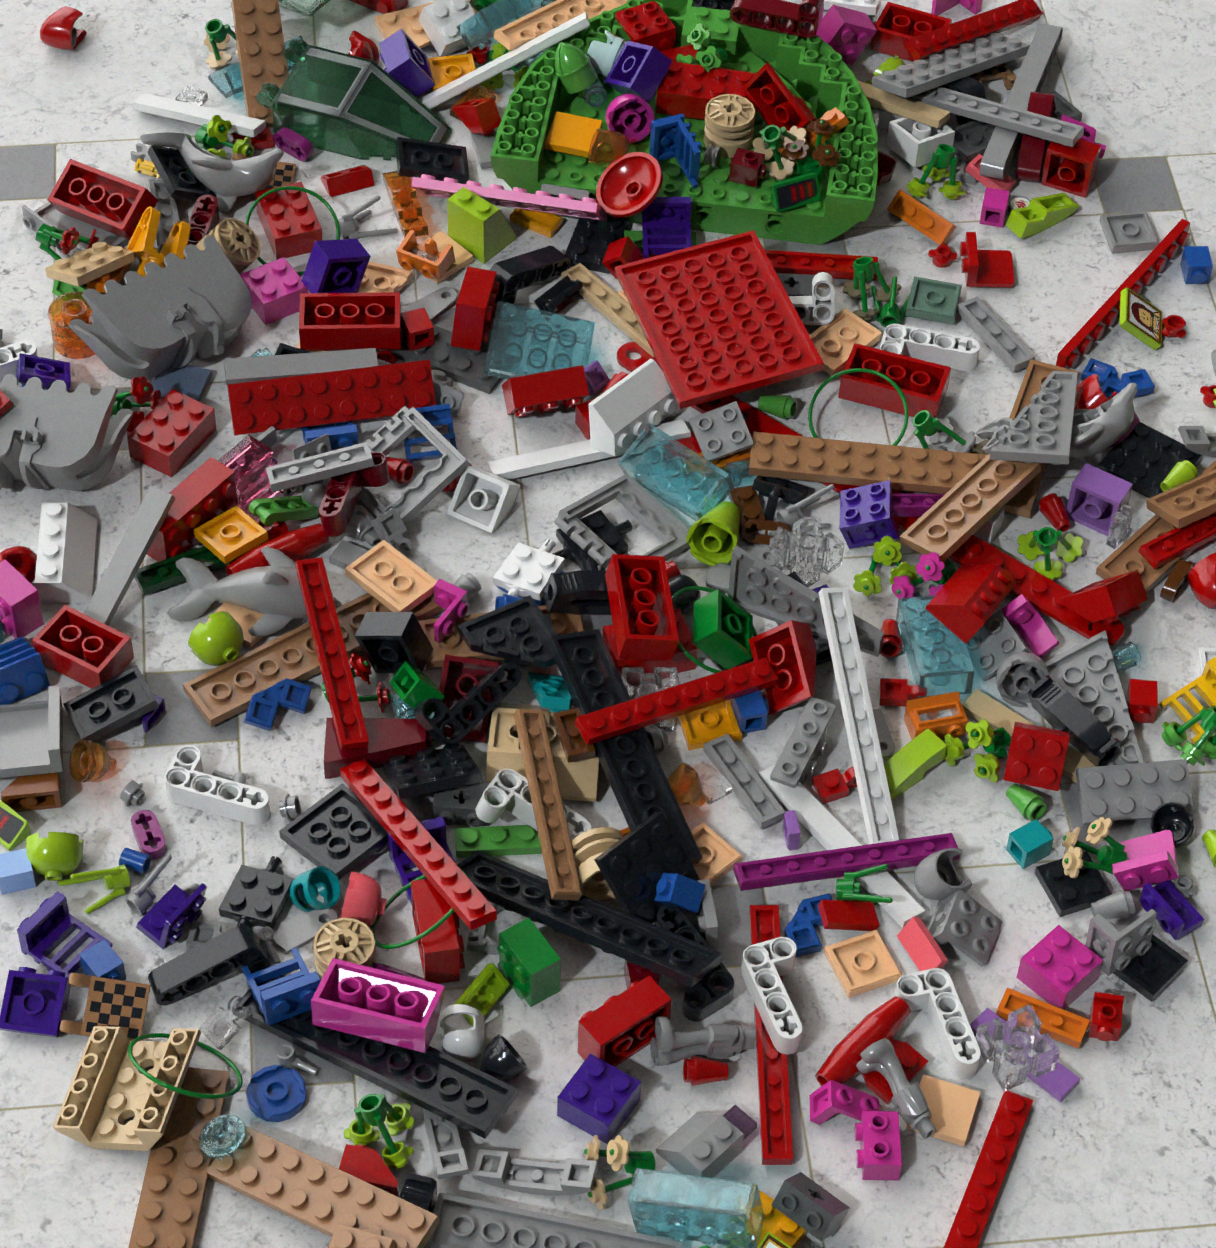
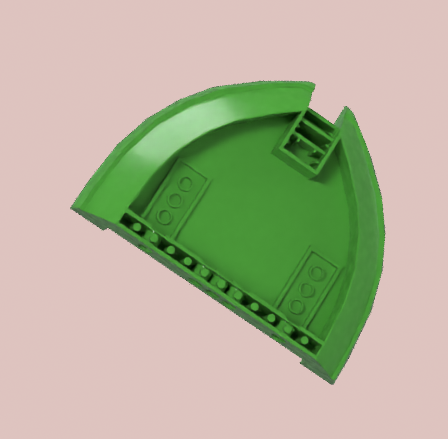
M628 0L622 6L610 11H604L600 15L590 18L589 27L560 41L569 42L579 47L585 54H587L592 41L596 40L607 43L605 30L613 33L616 37L624 39L625 42L630 41V37L615 18L616 12L655 1L676 27L675 48L691 45L687 42V37L695 29V26L701 23L704 25L705 30L710 31L711 41L717 42L718 48H723L727 52L728 61L719 68L757 73L766 63H769L792 95L803 98L816 119H820L827 111L835 107L847 117L850 123L821 144L823 146L826 144L833 145L835 151L840 154V157L835 167L826 165L822 172V179H818L821 195L820 201L783 212H777L770 202L772 183L783 181L769 175V165L776 161L774 156L769 161L764 162L768 166L767 173L764 179H760L757 188L729 181L732 158L720 157L716 168L712 167V164L704 165L706 151L703 142L705 120L685 117L684 124L689 123L690 133L694 132L696 134L695 142L700 141L702 144L699 179L697 180L698 187L693 189L674 157L658 161L663 171V182L656 197H691V230L731 235L754 230L758 238L822 245L846 232L859 221L865 222L870 216L875 202L878 175V135L870 103L855 75L842 60L841 54L835 52L818 35L812 38H805L738 24L731 19L729 10L694 7L695 0ZM558 42L549 47L532 63L510 95L490 155L491 164L497 178L503 179L512 190L513 187L526 189L527 193L536 194V191H541V186L544 183L589 191L590 198L597 200L596 188L604 170L614 160L632 152L649 154L651 131L642 140L634 143L617 140L609 131L605 117L610 103L622 94L604 82L606 77L597 74V80L588 88L577 93H568L560 78L556 75L554 65L556 48L560 43ZM708 46L699 51L703 52L707 50ZM657 92L651 101L647 102L653 109L654 120L674 116L655 113ZM755 106L753 140L761 138L760 131L769 126ZM556 111L602 120V128L591 158L544 149ZM753 143L752 148L749 151H754L755 148L753 147ZM782 144L781 147L778 148V153H779V155H780V158H783L782 155H781L780 152H779V149H781V148L784 146L783 144ZM814 150L807 155V157L812 156ZM797 164L793 168V174L788 175L784 180L801 176V174L796 172ZM642 211L632 216L620 218L629 219L630 223L642 224Z

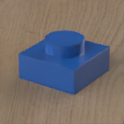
M1145 369L1124 373L1121 376V383L1125 384V386L1129 383L1137 384L1138 388L1135 397L1154 392L1155 385Z

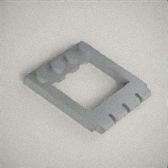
M404 406L392 417V420L395 422L393 425L387 421L373 434V437L376 439L374 442L370 439L365 441L368 442L370 452H381L387 456L416 429L443 455L440 458V463L433 469L425 471L415 486H409L403 491L401 498L395 504H389L385 507L366 487H362L358 499L376 517L395 507L403 523L406 524L471 464L414 407L409 410Z
M629 474L621 476L560 510L558 517L554 521L566 535H570V538L584 551L589 550L588 555L593 557L601 567H608L611 555L617 553L579 519L614 499L618 500L664 542L643 556H664L665 561L690 547L686 541L689 528Z

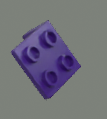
M889 480L841 491L839 529L849 549L874 544L881 541L884 536H890L893 540L899 539V529L891 514L892 484Z
M202 883L189 896L174 884L137 923L136 928L162 949L169 942L174 944L182 936L185 925L188 922L192 924L202 914L203 910H201V907L207 899L204 897L207 886Z

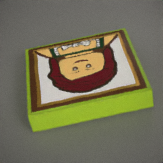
M1126 287L1121 291L1119 326L1153 350H1157L1161 347L1162 311Z

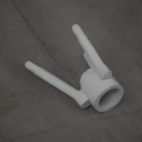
M380 196L370 199L338 219L341 238L348 236L349 239L386 235L396 233L397 229L356 233V230H359L358 220L371 214V210L362 211L379 201Z
M831 484L802 501L777 511L778 521L789 525L792 534L804 530L829 528V523L800 525V522L803 521L801 509L819 500L820 496L834 489V485Z
M167 855L141 885L125 898L129 908L140 916L145 911L148 913L156 904L153 902L156 896L149 888V885L172 859L171 855ZM195 883L182 890L189 894L196 890L199 885Z

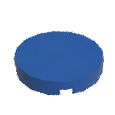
M272 1065L262 1068L251 1077L246 1089L249 1109L255 1116L269 1122H281L297 1115L305 1105L307 1096L304 1078L296 1070L283 1068V1065Z

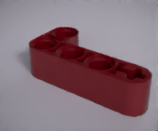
M735 0L729 14L731 19L738 24L812 38L817 34L823 18L824 0H802L801 4L782 0Z
M1031 92L1027 111L1054 118L1055 95ZM1023 134L1016 170V180L1040 183L1048 140Z
M203 195L197 199L188 222L190 224V233L187 245L196 246L199 241L219 224V207L215 196Z
M371 452L374 462L372 467L331 477L319 507V515L325 535L336 537L342 535L347 530L362 487H381L390 481L389 468L386 456L383 453Z

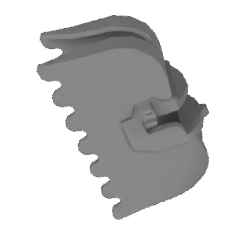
M209 235L203 241L205 248L203 251L194 245H187L183 252L186 257L185 259H180L173 253L167 254L164 258L165 268L160 267L154 262H148L144 268L145 277L140 276L135 271H128L124 277L126 285H120L115 280H108L104 285L106 291L104 295L92 288L84 290L82 297L93 311L90 317L92 325H88L80 319H74L70 321L68 326L90 347L109 370L122 378L132 380L134 377L140 378L144 376L148 380L169 368L173 370L189 364L194 356L206 359L223 353L224 349L232 345L237 339L242 324L246 321L252 309V301L244 280L227 258L215 237Z
M7 374L4 376L0 383V389L14 405L0 417V490L2 488H12L15 482L24 481L32 489H50L52 486L65 490L80 491L89 489L103 481L113 467L121 442L134 414L131 409H121L115 418L110 419L118 391L117 388L110 385L105 386L97 396H93L92 388L87 383H80L74 392L68 393L67 385L62 380L54 381L48 390H43V383L38 377L30 378L25 386L19 387L18 379L15 375Z

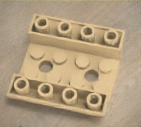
M498 703L492 709L485 782L491 783L503 769H512L527 779L519 738L511 735V733L517 731L514 713L516 709L543 710L561 798L565 800L596 802L599 758L595 752V757L567 762L553 722L554 712H550L549 708H542L538 705Z
M94 1026L53 1128L55 1131L94 1149L149 1151L163 1136L178 1093L153 1082L132 1064L128 1055V1047L131 1041L120 1027ZM172 1028L167 1042H137L133 1046V1056L144 1070L149 1066H154L153 1069L147 1071L149 1074L169 1085L181 1088L201 1031L199 1029ZM135 1116L133 1120L123 1125L126 1119Z

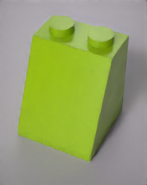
M465 187L447 199L448 236L470 252L473 258L485 264L516 239L515 233L501 210Z

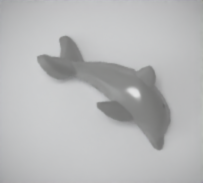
M165 132L140 136L143 144L178 149L196 178L216 193L219 212L221 213L230 210L237 197L265 189L273 181L276 164L284 154L278 148L259 156L231 160L202 149L192 141L191 135Z
M1129 383L1113 398L1094 409L1074 410L1069 457L1079 458L1083 465L1087 463L1096 468L1102 460L1103 450L1118 441L1128 431L1134 419L1133 399L1138 388L1136 383ZM1009 417L996 419L975 433L981 439L991 438L983 447V451L986 454L990 453L993 446L997 447L1000 437L1008 433L1010 425L1014 420Z
M267 546L264 547L261 551L270 566L246 569L221 580H217L205 565L192 558L183 557L176 561V567L186 578L190 592L180 603L168 610L167 614L171 619L193 621L201 617L215 601L223 602L264 614L248 632L251 636H268L282 630L293 619L308 618L295 569V562L280 550ZM333 597L335 609L342 606L341 602Z

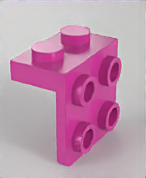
M1170 830L1156 832L1120 843L1125 846L1124 851L1127 852L1128 858L1126 861L1112 864L1113 874L1124 892L1141 888L1147 883L1152 885L1179 878L1174 835Z

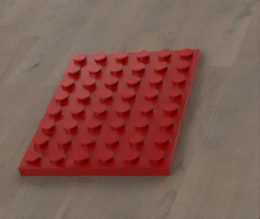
M754 230L615 267V275L661 370L664 372L666 381L680 409L824 370V362Z

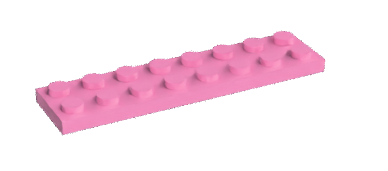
M422 174L421 178L413 177L411 185L426 196L448 199L465 187L496 206L607 221L608 214L602 209V206L596 203L597 200L593 198L582 197V201L574 200L573 196L559 194L558 198L551 197L550 193L544 191H536V194L527 193L526 189L513 187V190L509 191L504 190L503 186L490 184L488 188L482 187L481 183L475 181H467V184L458 183V180L453 178H444V181L435 180L436 177Z

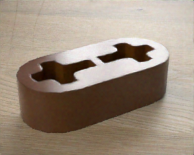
M749 519L743 524L742 536L750 543L779 546L786 544L790 540L791 529L789 525L782 521ZM751 524H757V529L765 530V534L758 533L755 538H751L750 533L746 532V528H751ZM781 526L783 531L787 532V536H782V539L778 541L775 535L768 534V530L776 531L777 527Z
M1180 559L1164 583L1160 597L1173 603L1188 581V573L1194 565Z

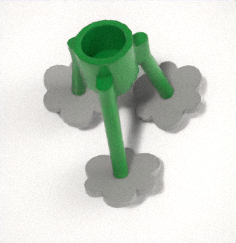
M927 410L920 411L913 418L912 423L916 428L914 434L924 449L942 450L938 443H945L948 440V436L959 442L955 446L956 452L969 453L975 446V433L970 431L960 437L954 432V426L950 424L951 421L948 418L943 420L941 418H934ZM925 435L930 436L929 440L932 444H927L924 438Z

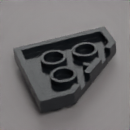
M530 595L458 625V632L471 651L544 669L557 664L547 643L550 636L557 634Z

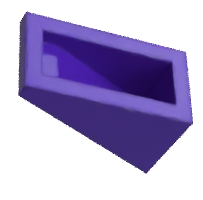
M155 694L153 696L159 707L143 715L142 719L143 729L146 733L165 710L164 698Z

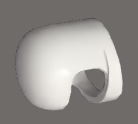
M454 1004L446 1007L440 1015L442 1048L444 1052L458 1060H470L477 1057L484 1048V1016L479 1010L468 1005ZM468 1014L473 1018L474 1027L468 1029L453 1028L447 1025L445 1020L453 1015Z

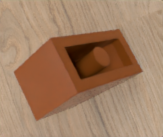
M59 772L18 776L1 792L2 801L15 812L62 808Z

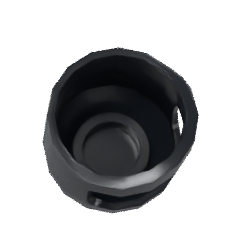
M676 575L668 580L671 597L683 588L698 586L691 577L686 575ZM700 590L686 591L674 600L677 609L681 610L682 615L689 610H693L694 602L701 597Z

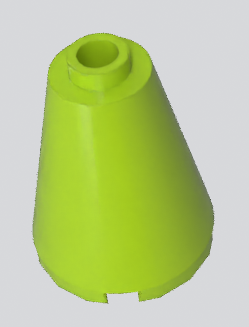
M721 502L691 525L686 541L689 543L690 552L693 557L701 563L710 566H716L719 563L726 564L731 560L732 551L739 544V508L732 502Z

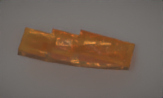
M398 171L383 173L387 193L404 237H406L410 230L415 231L416 237L428 235V225L422 216V207L416 197V189L411 186L412 181L410 177L400 176Z

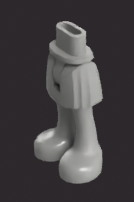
M331 477L324 479L322 483L319 480L309 483L303 492V499L309 505L319 508ZM356 505L347 530L344 533L355 539L358 538L361 542L366 541L372 547L381 542L370 522L374 520L373 516L362 505Z
M664 1016L657 1017L655 1020L656 1037L651 1039L650 1051L652 1062L655 1066L668 1065L671 1062L691 1058L692 1056H705L706 1059L717 1061L733 1056L734 1052L736 1055L740 1054L743 1049H753L755 1030L742 1029L741 1025L707 1024L704 1029L698 1031L677 1032L673 1029L668 1018Z
M884 1038L871 1044L860 1054L862 1060L856 1064L857 1069L863 1074L873 1071L880 1072L892 1090L893 1097L891 1101L903 1120L911 1125L910 1128L913 1131L918 1130L924 1139L929 1138L934 1134L936 1127L930 1120L932 1115L918 1083L910 1084L889 1039Z

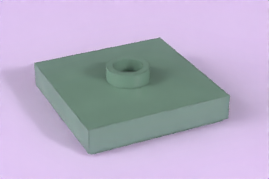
M914 276L905 316L954 324L962 285Z

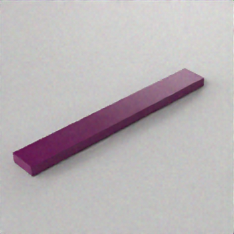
M947 833L734 863L733 871L740 891L842 877L845 872H857L883 864L888 865L886 870L918 866L928 855L942 849L958 848L953 834ZM960 855L954 856L952 861L959 860Z

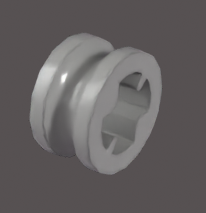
M708 144L704 155V165L712 164V167H717L721 155L720 146L713 148V145Z

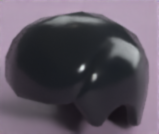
M1169 802L1160 805L1153 812L1151 818L1152 833L1170 830L1174 835L1175 849L1185 846L1192 839L1195 828L1194 821L1185 806Z

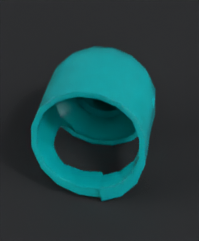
M322 866L297 875L290 887V897L293 904L303 912H310L316 909L326 910L336 905L341 895V884L338 876L333 870ZM317 893L324 897V903L316 899Z

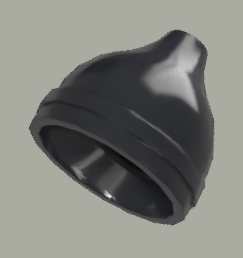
M501 1034L495 1036L486 1046L480 1071L499 1080L515 1079L527 1069V1065L522 1057Z

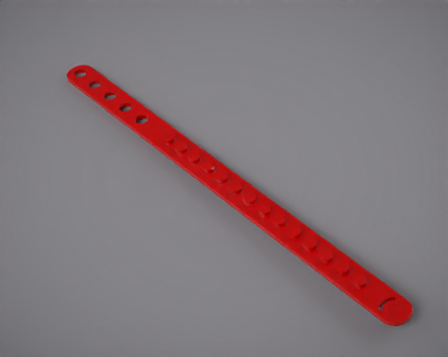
M628 342L617 351L618 364L630 372H633L650 358L658 364L656 358H653L636 342ZM634 352L640 354L641 357L634 360L628 358L627 355ZM733 395L719 398L718 400L721 403L716 406L708 405L706 402L690 406L703 414L737 401L741 413L747 417L745 423L750 435L753 436V432L802 436ZM820 482L825 486L833 484L834 489L832 490L839 494H841L842 490L860 487L856 485ZM892 489V494H902L897 490ZM920 517L893 518L897 527L905 532ZM972 535L948 557L960 565L998 564L1000 567L1008 570L1013 575V578L1018 581L1009 592L1015 597L1023 594L1037 610L1087 639L1106 631L1108 644L1112 646L1117 644L1123 637L1124 626L1120 620L1103 624L1102 620L1096 621L1092 624L1091 630H1089L1088 626L1091 621L1060 603V598L1072 593L1070 590L975 535Z

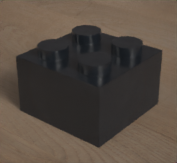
M366 612L355 634V638L375 673H396L405 661L423 672L434 650L413 612Z

